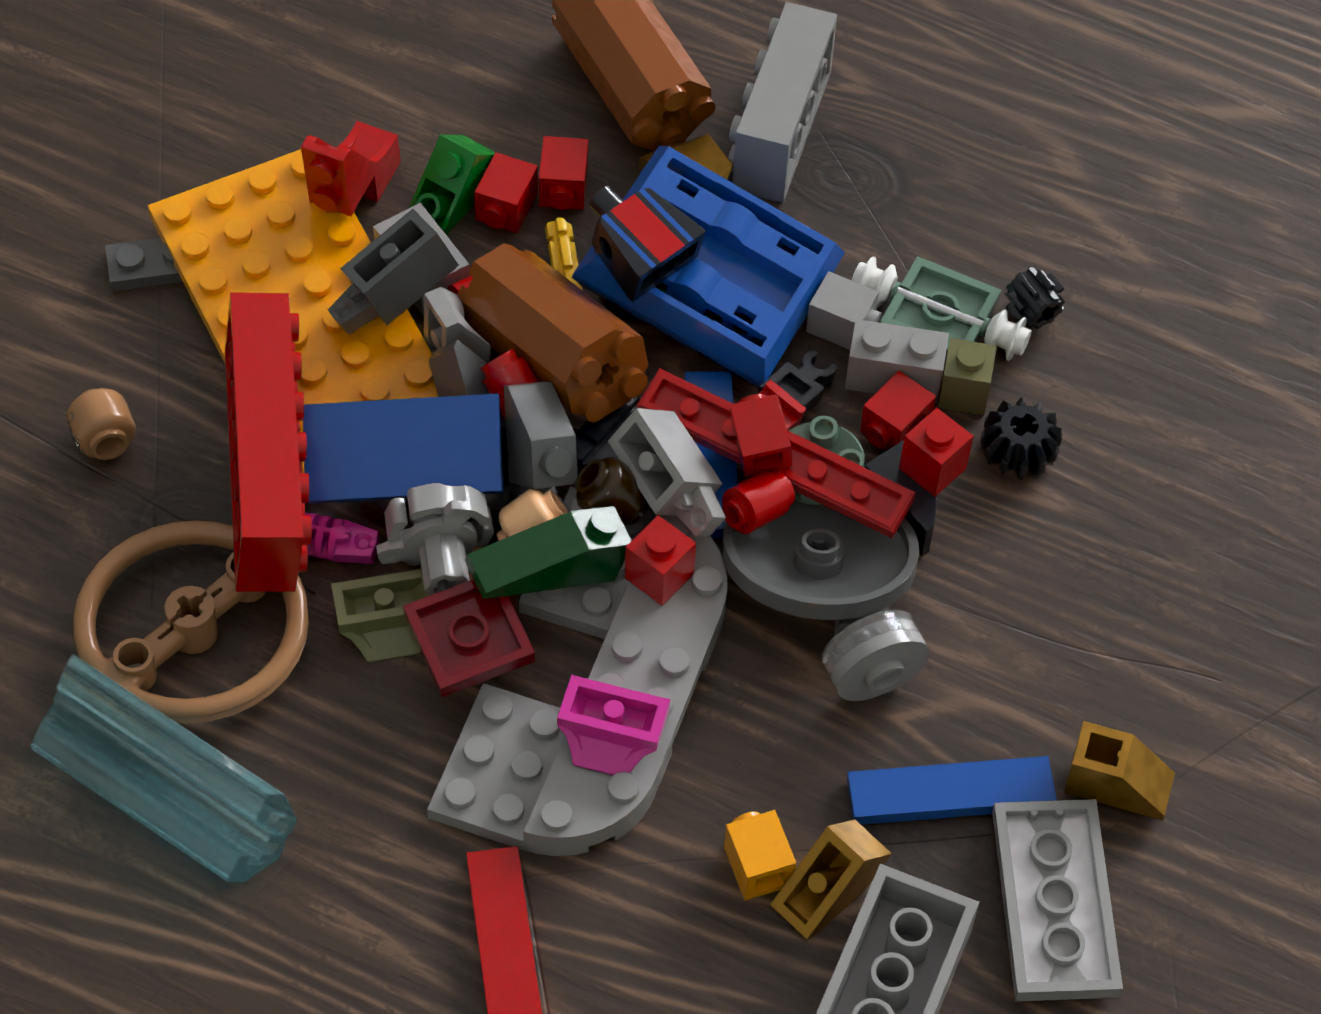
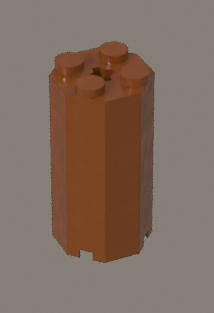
M552 0V7L556 11V16L552 15V24L632 144L656 151L659 145L669 146L677 142L685 143L693 131L714 113L716 105L711 99V87L651 0Z
M504 243L473 262L468 272L473 279L468 289L462 285L458 292L464 308V319L500 355L513 348L519 358L524 356L538 381H552L562 406L571 413L581 415L590 422H597L628 403L631 398L639 396L645 390L648 379L644 373L649 365L643 337L535 253L525 249L520 251L514 246Z

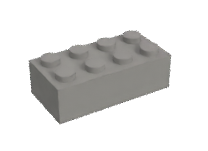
M786 2L780 18L773 17L770 22L766 43L770 45L767 51L760 49L754 68V76H757L755 83H747L741 105L745 109L742 116H734L729 133V141L735 143L732 145L728 157L733 164V169L731 170L733 172L732 183L754 196L784 203L831 74L837 14Z
M880 863L816 1014H938L973 929L979 901Z

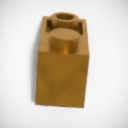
M1083 721L1064 793L1087 800L1096 799L1098 803L1163 821L1175 772L1133 734Z

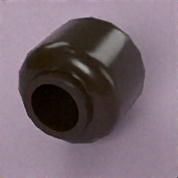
M606 457L602 460L595 459L589 462L576 479L577 505L582 510L614 506L624 526L637 523L647 510V501L637 486L635 476L629 466L617 457Z

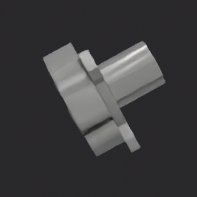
M431 483L412 487L407 491L409 521L413 524V527L403 529L408 524L405 500L400 497L392 499L384 512L388 541L376 545L377 555L381 564L403 561L411 566L421 564L424 588L429 595L470 581L469 568L465 562L467 554L473 552L474 546H487L494 535L491 510L487 506L486 495L466 485L447 486L441 483Z

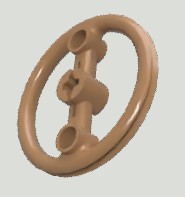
M193 520L172 522L152 527L131 536L114 547L95 565L85 579L77 597L73 615L74 639L77 652L90 680L106 697L120 707L139 716L161 722L189 724L222 719L253 707L272 694L288 678L299 661L307 639L309 619L307 597L298 575L296 591L281 592L286 605L287 619L285 632L279 648L271 660L256 675L235 688L208 697L170 698L146 691L156 681L157 667L178 650L182 653L197 654L211 648L218 636L217 619L238 602H255L266 593L235 592L234 552L227 558L226 573L206 589L197 586H185L173 591L166 599L164 606L166 621L144 639H125L115 647L113 657L111 658L104 657L100 650L96 634L98 609L105 593L121 573L143 557L175 546L200 544L233 550L232 525L221 522ZM136 663L142 664V665L139 666V667H134V668L128 667V666L131 665V664H136Z

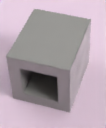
M828 271L809 304L806 332L850 350L855 319L879 323L881 321L882 312L877 311L879 291Z

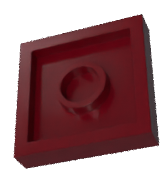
M474 579L403 606L404 617L441 698L535 662V652L509 597L483 599Z

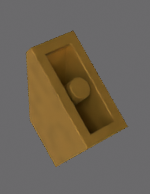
M856 820L827 826L770 905L806 939H810L865 891L874 879L880 863L884 865L892 853Z

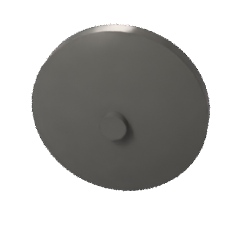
M794 500V503L789 507L785 515L750 534H742L730 527L726 522L724 525L722 558L732 580L753 599L786 614L819 620H843L870 615L898 601L909 590L916 576L919 543L913 527L905 517L891 539L822 504L812 505Z

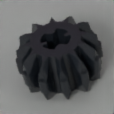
M1022 396L1015 406L1003 400L998 406L997 411H990L989 415L986 416L984 422L985 429L981 433L980 444H982L981 448L986 450L987 464L1000 463L1001 475H1004L1009 470L1017 471L1021 480L1027 475L1028 470L1040 476L1045 471L1046 465H1053L1058 458V447L1061 445L1063 434L1061 432L1062 428L1056 426V413H1042L1041 401L1033 407L1027 406Z

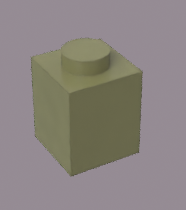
M950 338L938 408L984 416L991 384L996 345Z

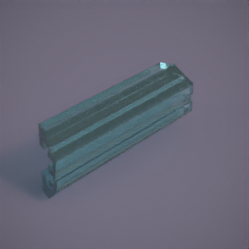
M72 654L57 684L58 690L53 699L54 702L48 710L46 718L44 717L30 746L32 750L226 882H246L280 858L285 848L284 843L288 834L292 833L297 822V818L285 794Z

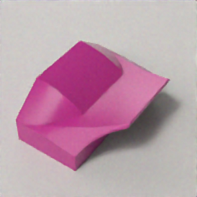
M571 675L557 717V726L567 738L573 765L609 775L619 772L630 773L644 756L657 751L669 714L670 699Z

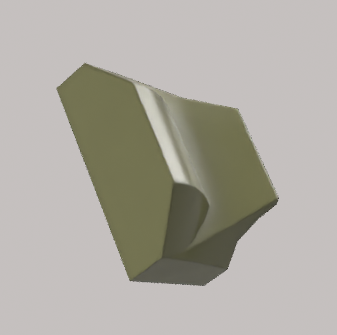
M422 569L331 584L339 633L352 640L367 662L372 663L419 655L421 653L404 617L403 606L430 596L424 588Z

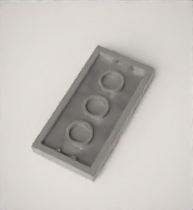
M1097 800L994 803L992 816L1015 1001L1120 998L1123 991V983Z

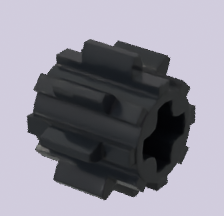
M1030 267L1028 270L1015 275L1011 283H1008L1006 286L1007 292L1004 294L1010 303L1005 308L1017 323L1025 317L1027 318V326L1031 328L1034 326L1036 329H1039L1043 325L1053 322L1054 318L1062 313L1064 309L1062 305L1065 301L1060 295L1064 287L1052 273L1046 275L1043 270H1036L1034 267Z

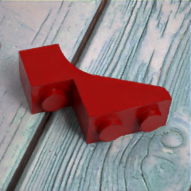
M356 121L348 136L337 147H333L311 135H308L301 145L309 202L314 203L324 211H336L350 217L362 197L376 202L380 200L401 163L398 135Z

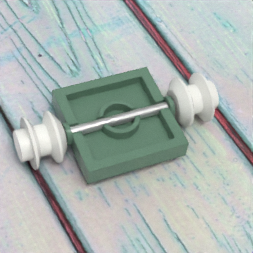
M918 256L902 283L897 281L898 276L895 265L891 264L884 271L878 269L876 257H871L867 264L860 262L853 274L852 281L879 291L877 308L888 302L889 299L892 300L880 323L949 333L945 360L950 338L977 342L980 336L984 337L985 344L996 345L1005 349L1007 361L1011 360L1014 353L1021 356L1027 347L1032 330L1025 328L1027 318L1023 317L1015 324L1008 321V312L1004 309L990 319L1000 301L1001 289Z

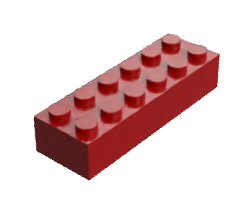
M230 292L225 341V372L235 592H295L298 572H307V545H311L312 520L311 515H305V503L309 501L308 473H303L302 462H306L307 455L306 432H300V421L304 419V393L298 392L297 381H301L302 357L301 352H295V342L299 341V313H290L289 293Z

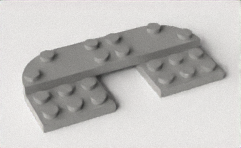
M572 486L569 487L563 501L568 512L582 510L577 505V490ZM646 510L643 517L637 523L625 526L631 540L657 516L654 512ZM659 515L696 542L693 576L663 606L625 579V561L614 582L522 594L519 600L520 613L604 639L588 679L670 699V710L657 751L644 756L630 773L619 772L609 775L574 766L567 738L557 726L559 707L483 683L427 808L428 819L512 847L518 846V849L548 856H570L588 853L589 846L601 843L612 837L616 841L634 828L644 817L654 800L672 755L674 739L700 674L707 667L724 622L727 600V573L722 555L711 536L696 537L678 516Z

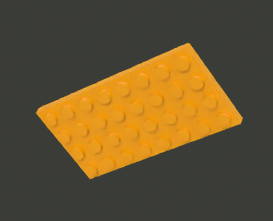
M301 149L147 205L149 217L163 244H166L174 260V266L224 363L230 292L289 293L290 313H299V341L295 342V352H301L302 357L301 381H297L298 392L304 393V404L438 397L429 365L432 353L408 309L388 325L379 317H376L350 335L338 325L329 313L328 309L352 285L340 268L371 242L355 212L350 217L336 211H324L314 203L309 202ZM300 421V432H303V421ZM302 462L303 473H305V472H304V462Z

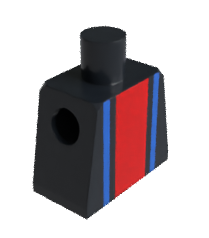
M605 186L590 200L589 206L600 216L592 239L593 248L632 302L698 257L706 231L652 189L642 188L624 201L610 186Z

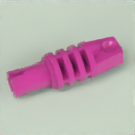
M305 512V515H311L312 540L311 545H307L308 557L313 556L322 560L328 559L332 562L374 563L377 556L376 545L380 544V535L377 530L342 518L335 519L331 516H319L316 513L309 514Z

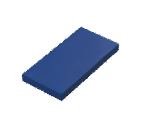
M498 394L304 404L303 432H306L307 438L304 472L309 475L308 504L391 500L399 497L408 499L407 491L410 488L431 483H441L447 486H471L484 494L503 493L500 396Z

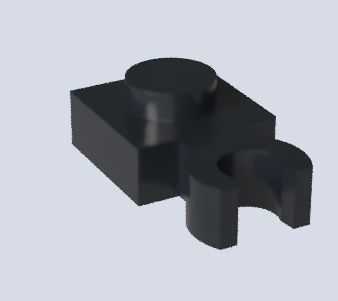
M816 350L808 351L803 356L800 369L787 362L760 385L758 393L763 390L764 385L771 379L806 408V414L821 400L824 389L833 382L837 365L832 363L827 369H817L814 365L818 352Z

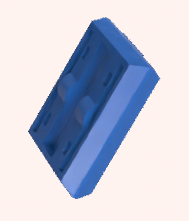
M659 145L623 200L625 201L642 188H650L699 224L706 232L698 257L662 281V283L668 286L665 293L654 287L634 302L626 296L594 250L593 245L573 273L572 278L585 289L726 371H731L738 378L753 386L760 387L770 377L807 317L809 304L828 271L832 273L835 271L845 252L837 243L673 148ZM712 311L721 316L722 325L707 318L708 312ZM742 313L751 318L752 325L740 319L737 315ZM732 324L748 333H742L741 336L733 332L734 327Z

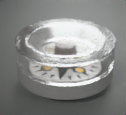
M887 610L859 619L841 630L824 648L822 662L840 697L849 701H862L893 691L908 682L924 667L930 652L909 613L902 610Z

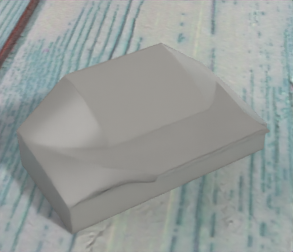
M443 287L424 293V340L431 353L459 340L484 361L490 362L491 345L464 319V308L458 294Z

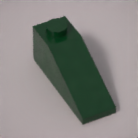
M614 506L576 510L467 554L465 562L482 598L489 599L614 582L625 561V547L632 540Z

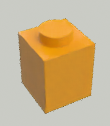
M772 810L762 814L759 812L744 813L735 818L732 823L726 824L724 849L744 900L781 890L796 870L797 863L776 811Z

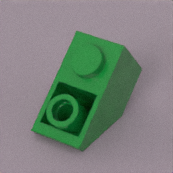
M439 135L409 208L421 203L447 236L475 204V190L495 152L464 135Z

